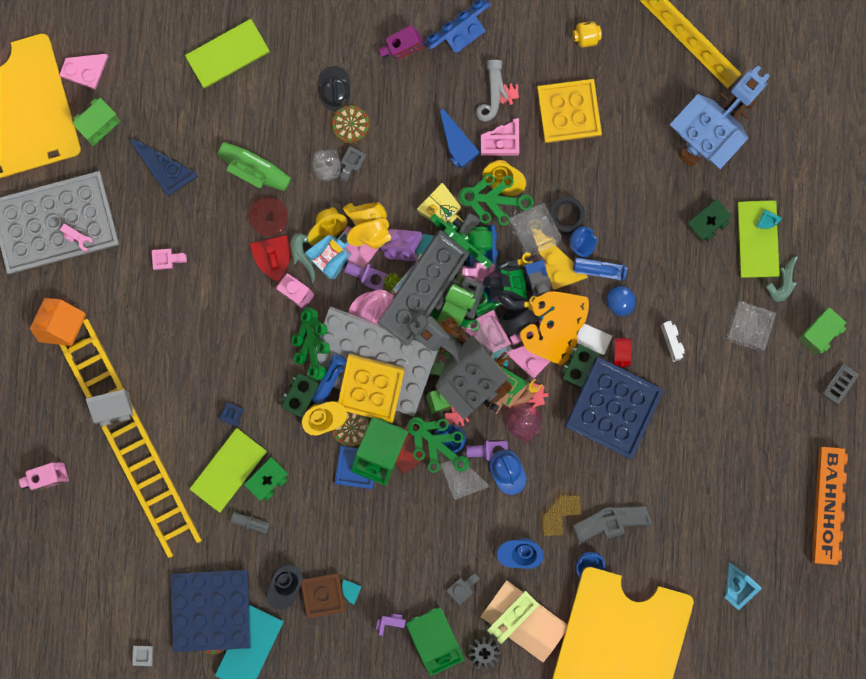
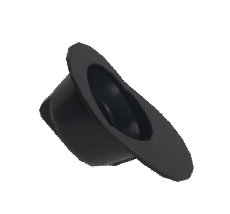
M328 67L320 75V98L325 108L331 111H339L344 109L350 101V80L347 72L341 67Z
M285 565L275 570L272 574L267 591V600L273 608L283 610L294 602L303 580L299 568L294 565Z

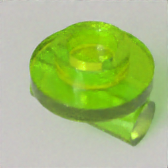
M395 272L386 275L383 281L384 288L389 293L394 294L392 293L393 288L403 277Z

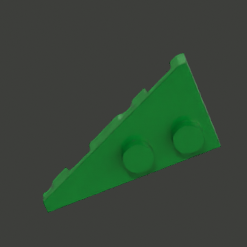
M435 213L430 217L433 223L489 269L493 263L469 243L471 239L463 232L459 235L456 232L458 228L450 221L448 224L445 223Z

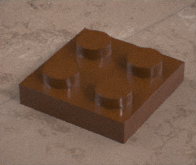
M339 573L302 580L301 586L307 619L346 612Z

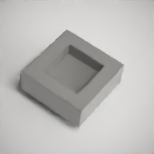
M133 646L132 666H153V646Z

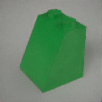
M372 417L356 453L351 472L387 486L408 431L400 426L391 425L383 419Z
M441 607L431 609L427 614L421 617H414L406 623L430 677L465 661Z

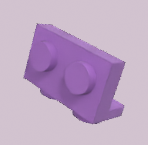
M389 229L391 240L380 247L385 257L391 260L417 261L418 255L415 250L423 238L421 232Z
M391 613L390 617L382 616V619H378L376 631H380L379 636L384 635L385 625L404 628L406 620L402 619L403 615Z

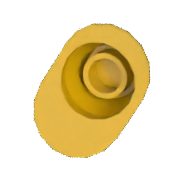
M496 160L492 163L490 162L484 168L482 177L486 174H492L495 178V182L489 187L494 189L502 182L504 177L510 176L514 180L513 185L501 193L507 196H516L524 191L526 186L524 175L506 161ZM486 177L485 181L491 183L492 179L491 177ZM505 179L504 183L505 185L509 186L511 184V181L509 179Z
M334 207L319 212L316 216L315 226L308 233V242L314 246L328 235L336 237L347 226V218L339 214Z
M379 218L356 225L347 234V242L352 246L367 245L372 249L380 248L391 240V235L388 231L389 223L385 218Z
M334 401L312 405L303 415L302 427L310 435L323 434L342 426L346 421L347 411L342 404Z

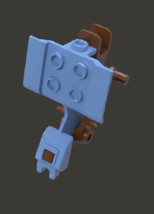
M757 66L755 69L749 70L731 89L730 93L732 95L729 98L724 93H720V96L726 100L722 106L712 99L697 94L673 120L670 126L687 142L679 154L680 158L687 165L694 166L703 156L717 168L721 169L748 140L743 125L736 119L740 114L749 119V115L744 110L752 108L757 102L755 98L767 86L766 81L770 75L765 74L764 77H760L758 72L761 67ZM736 106L740 108L738 111L734 110Z

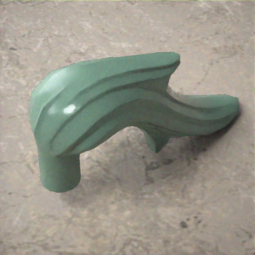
M298 233L290 241L293 262L296 264L298 261L306 268L313 284L315 281L314 262L303 250V242L309 243L308 235Z
M798 256L790 259L785 269L780 268L782 282L778 290H776L773 283H769L766 286L771 294V298L776 302L787 299L797 282H792V273Z

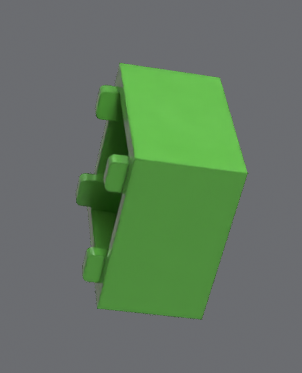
M101 97L98 100L94 99L91 102L92 105L83 114H77L73 118L75 121L72 123L92 147L121 122L115 112Z
M829 307L819 315L798 340L814 355L822 354L830 348L828 343L835 336H838L840 333L842 334L846 330L844 325L847 322Z

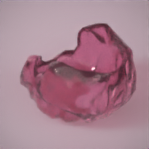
M521 404L513 408L509 413L508 426L512 435L522 439L524 442H531L535 435L540 432L542 415L534 406Z

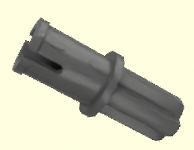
M235 511L232 514L230 523L246 527V530L252 529L264 534L268 532L269 523L255 519L252 515L249 517Z

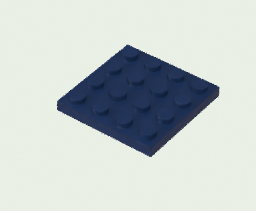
M595 357L564 427L628 459H632L664 390L600 357Z
M249 570L171 574L173 652L251 648Z

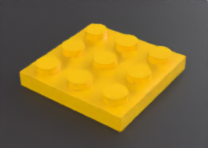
M594 79L537 86L545 143L602 136Z
M349 354L338 402L345 407L347 412L370 418H380L386 422L393 423L406 368Z

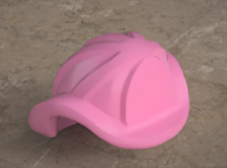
M385 290L364 293L354 300L348 313L378 324L377 321L394 295Z

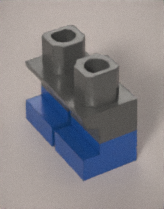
M544 260L525 265L527 281L532 296L539 297L547 292H552ZM540 301V307H545V302Z

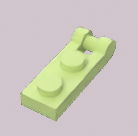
M525 591L487 631L490 634L493 633L498 638L497 641L502 644L539 604ZM501 624L507 628L504 633L498 628Z

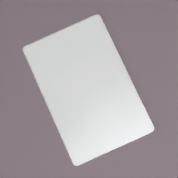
M584 324L578 332L577 343L604 355L612 335Z

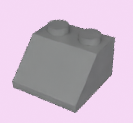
M119 390L86 399L93 422L99 424L100 427L110 425L111 421L117 419L119 422L130 420V416L134 415L130 394L126 390Z

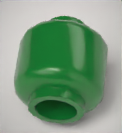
M473 227L472 231L468 233V237L471 239L469 243L483 255H486V251H490L493 248V234L487 227Z

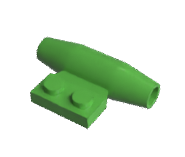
M224 142L218 151L217 156L229 164L226 171L258 188L267 185L285 191L291 181V177L274 164L244 148Z

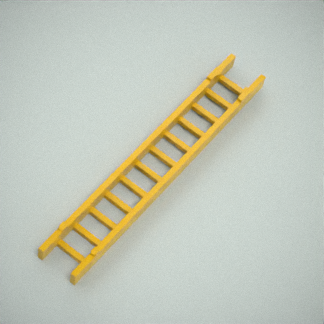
M85 319L83 322L91 337L88 339L84 338L70 348L66 345H60L86 398L93 397L88 387L109 376L112 377L117 388L108 393L125 390L90 321ZM93 343L100 354L76 365L71 353ZM103 359L108 371L85 383L79 370ZM132 405L134 412L132 418L135 422L114 433H111L108 426H102V429L168 558H171L174 554L167 540L190 529L197 543L201 542L202 539ZM138 427L143 439L120 451L114 438ZM146 443L152 456L128 467L123 455ZM155 460L161 473L137 484L132 472ZM164 478L169 490L146 502L140 489ZM173 495L178 507L155 519L149 506ZM181 512L187 524L164 536L158 523Z

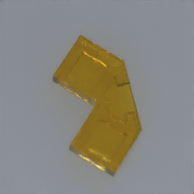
M580 495L561 496L542 517L543 536L563 535L562 516L581 515Z

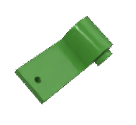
M453 284L446 296V303L437 321L441 323L445 318L453 317L460 328L468 309H472L476 302L475 294Z

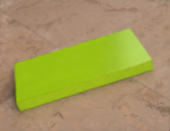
M249 19L186 54L185 57L205 89L270 53L252 19Z
M776 201L738 202L740 278L779 277L777 225L770 229L756 227L765 209L777 215Z
M236 428L191 486L190 490L221 513L267 451Z

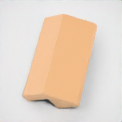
M506 580L480 617L493 625L523 592ZM539 604L509 638L544 662L565 634L567 624ZM503 624L498 627L503 633L507 630Z

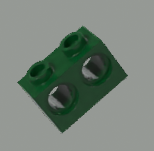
M581 344L577 348L573 347L569 355L572 360L569 365L565 364L561 375L564 376L562 380L581 389L595 357H599L600 353ZM586 353L589 359L583 363L579 361L578 355ZM578 370L580 378L578 380L572 379L570 371Z
M300 373L297 377L294 376L289 384L292 387L289 394L285 393L280 402L283 404L281 408L303 418V415L313 401L312 398L320 383ZM301 382L309 384L307 391H299L298 386ZM298 399L300 406L297 409L290 408L291 400Z

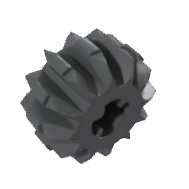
M482 637V644L475 639L474 642L478 646H469L475 652H469L468 656H475L470 661L472 664L477 660L479 661L476 668L479 669L481 663H484V670H487V663H490L492 668L495 667L492 659L497 662L500 661L494 654H501V651H494L499 646L498 643L490 646L493 641L492 638L488 640V643H485V637ZM482 648L490 651V655H487L488 658L486 659L479 655V651H482Z

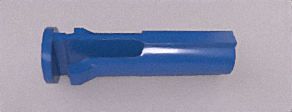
M576 257L573 272L624 281L627 274V266Z
M337 354L332 356L329 368L312 398L314 403L323 404L326 402L339 374L344 370L342 366L347 363L344 357Z

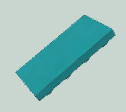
M250 605L251 648L227 650L215 676L221 679H257L284 621Z

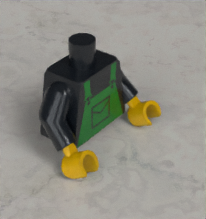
M525 253L519 260L515 258L502 262L483 280V285L490 288L491 298L501 303L508 310H521L528 307L529 310L533 311L532 302L537 296H532L528 301L523 268L519 267V265L525 267V265L533 262H527L524 259L530 257V253Z

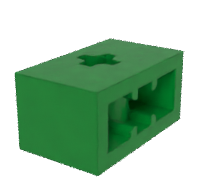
M271 457L244 485L261 502L264 499L268 501L275 494L273 490L277 486L282 487L287 482L289 474ZM265 476L268 477V478H269L270 476L273 477V478L271 479V482H272L271 485H269V484L264 485V482H265L264 477H265Z

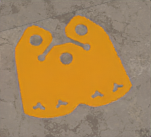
M552 291L535 298L532 302L534 314L537 316H541L552 306L555 307L553 311H550L543 317L539 328L543 339L539 340L537 326L534 324L524 328L520 333V337L526 350L546 360L562 365L569 359L573 347H576L577 331L583 327L586 321L589 300L588 297ZM540 301L545 302V307L543 309L538 308V303ZM550 320L554 322L552 328L547 327V323ZM529 331H532L534 334L531 339L526 337Z

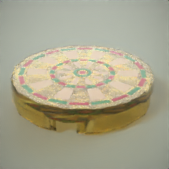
M354 105L344 106L334 114L332 120L333 132L342 142L349 144L357 143L368 134L370 128L369 117L360 107Z
M347 412L344 424L332 430L333 436L336 441L344 446H358L361 444L368 429L369 421L366 416Z

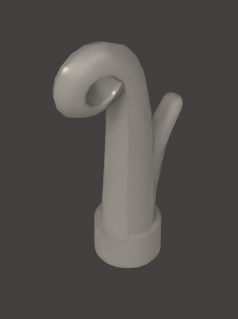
M487 60L491 106L486 104L478 106L476 116L481 121H489L495 117L499 108L500 93L505 99H508L501 77V60ZM487 109L489 113L488 115H482L481 111Z

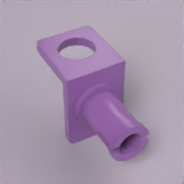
M348 262L344 272L360 278L361 285L374 290H382L388 276L384 272L371 268L370 264L363 268ZM377 274L381 277L379 285L371 283L370 278L372 275Z
M485 441L484 445L466 446L467 457H484L486 461H490L494 455L492 451L495 446H501L503 450H508L507 441Z

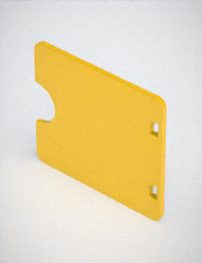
M38 34L11 42L12 51L10 58L4 65L0 66V167L3 170L0 173V178L72 158L81 152L49 37L45 34ZM59 151L60 156L49 159V152Z
M592 567L585 568L581 574L552 679H673L694 604L693 598L690 595L658 586L653 596L648 600L634 602L623 593L621 575Z

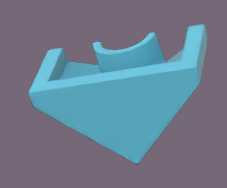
M729 562L726 595L724 598L740 610L761 590V587L747 574Z

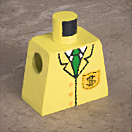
M443 183L417 208V212L428 220L435 213L445 223L448 224L450 221L457 228L464 223L456 215L461 210V206Z

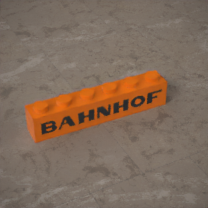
M820 447L818 452L812 563L838 565V561H841L842 558L839 542L843 540V531L840 530V524L844 521V511H841L842 503H845V492L842 491L843 484H846L847 478L844 472V465H847L848 454L842 448Z

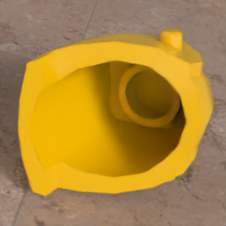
M380 202L359 206L349 203L343 207V210L353 220L355 225L379 218H387L386 211Z

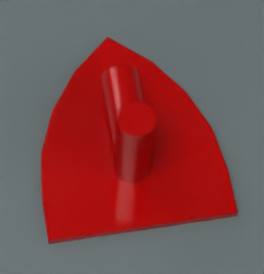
M287 235L251 243V251L258 267L268 277L279 282L289 264L290 248Z

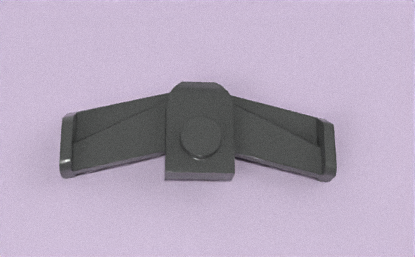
M646 506L607 507L573 525V533L577 544L580 545L601 532L608 539L623 535L625 532L623 526H652V521Z

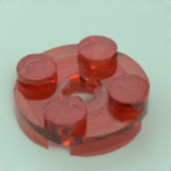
M261 199L254 204L251 210V224L261 235L267 237L278 235L287 226L289 220L288 212L285 205L278 199ZM266 213L274 214L272 222L270 220L265 221Z

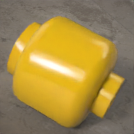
M593 21L578 23L576 29L572 32L573 41L577 42L582 48L596 46L602 36L600 26L596 25Z

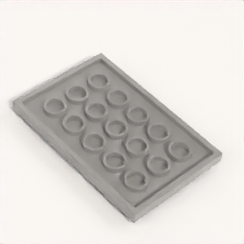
M100 171L0 197V247L8 275L119 245ZM63 224L86 237H90L94 241L93 244L89 241L84 243V247L89 250L88 252H84L76 240L72 243L63 237L64 233L60 231Z
M330 307L324 322L327 325V333L319 337L324 342L329 343L330 351L328 354H320L316 346L318 365L324 366L326 374L334 354L340 355L346 360L349 354L406 368L396 411L414 417L438 350H429L416 338L412 340L409 346H405L379 324ZM346 365L342 366L344 370L339 374L333 386L334 388L341 390Z

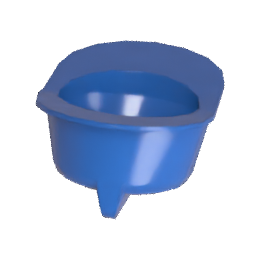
M510 450L496 452L490 459L489 466L497 486L505 494H518L526 485V474L519 458Z
M528 538L506 541L497 551L499 562L510 568L533 569L538 567L544 558L541 547Z

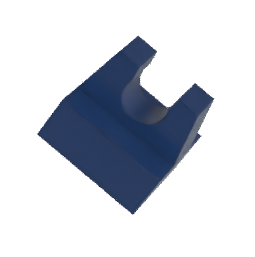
M226 402L219 420L237 427L244 409Z

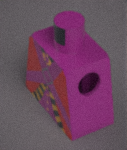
M410 25L387 37V45L379 48V52L383 59L391 55L396 59H400L425 48L418 30L413 25Z

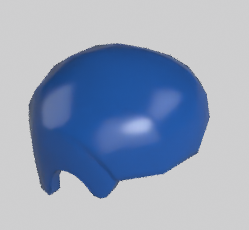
M582 226L572 232L569 244L573 253L581 257H588L592 254L597 244V238L592 234L594 232L592 229Z
M617 286L607 294L606 304L616 316L626 317L636 307L635 295L627 287Z
M450 424L449 428L444 431L437 429L435 435L451 434L456 431L463 432L464 440L462 442L455 443L450 441L442 443L454 453L464 447L466 442L465 432L460 426ZM455 434V439L461 440V435Z
M596 552L583 553L576 563L577 575L581 578L582 571L587 567L605 571V560Z

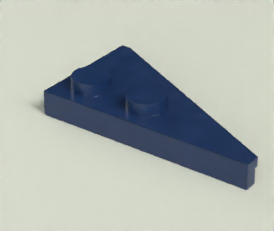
M134 139L131 141L168 197L199 177L194 171L185 168L140 141Z

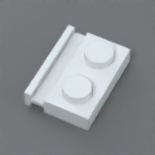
M671 321L665 322L661 328L672 361L675 362L683 358L682 354L685 351L682 343L677 341L678 330L676 325H672Z

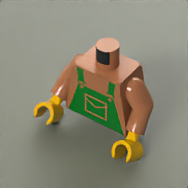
M502 367L503 371L509 376L507 380L511 383L512 389L498 402L494 403L491 401L488 409L498 414L502 405L509 409L511 407L517 408L527 403L542 388V384L539 387H535L534 382L536 379L528 383Z

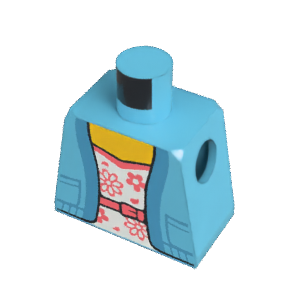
M344 232L338 239L334 235H328L305 253L329 279H335L351 256V252L346 248L349 244L347 242V233Z

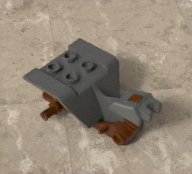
M420 315L417 318L420 326L415 322L409 326L414 333V337L429 350L437 351L442 346L441 353L447 350L452 354L445 363L436 388L463 419L469 416L485 400L496 403L511 391L512 385L507 380L509 376L502 369L503 363L510 358L509 354L503 352L498 358L493 359L473 335L468 338L464 334L466 328L460 329L453 317L445 318L440 323V321H435L432 316L426 318Z

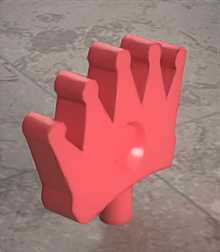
M504 84L508 99H505L500 93V103L504 104L509 101V104L512 105V99L519 98L518 84H516L515 89L510 84V90Z
M543 385L533 395V399L528 401L529 403H535L531 408L544 405V397H549L548 393H543L545 388Z
M451 408L452 413H445V419L449 421V424L454 422L455 425H458L460 422L464 426L463 418L454 408Z

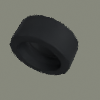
M564 196L553 202L549 209L548 218L551 226L556 231L569 234L578 227H581L585 219V210L579 200L574 197ZM564 204L574 206L578 212L577 221L570 226L559 224L555 216L558 207Z
M528 307L521 310L507 309L500 316L499 323L507 335H515L528 325L533 324L537 319V315L534 314V311L529 310Z

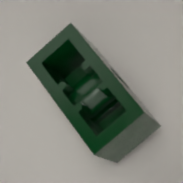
M716 199L690 220L686 226L700 243L703 240L708 242L716 235L714 231L718 228L723 230L730 224L729 219L732 215ZM708 220H714L713 225L706 224Z

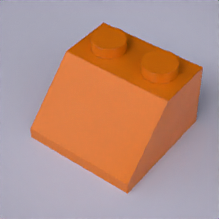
M44 298L30 330L38 342L72 346L86 314L61 299Z

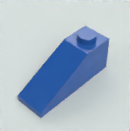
M442 109L440 117L449 155L451 156L449 160L456 168L459 166L462 170L476 159L480 152L446 111Z

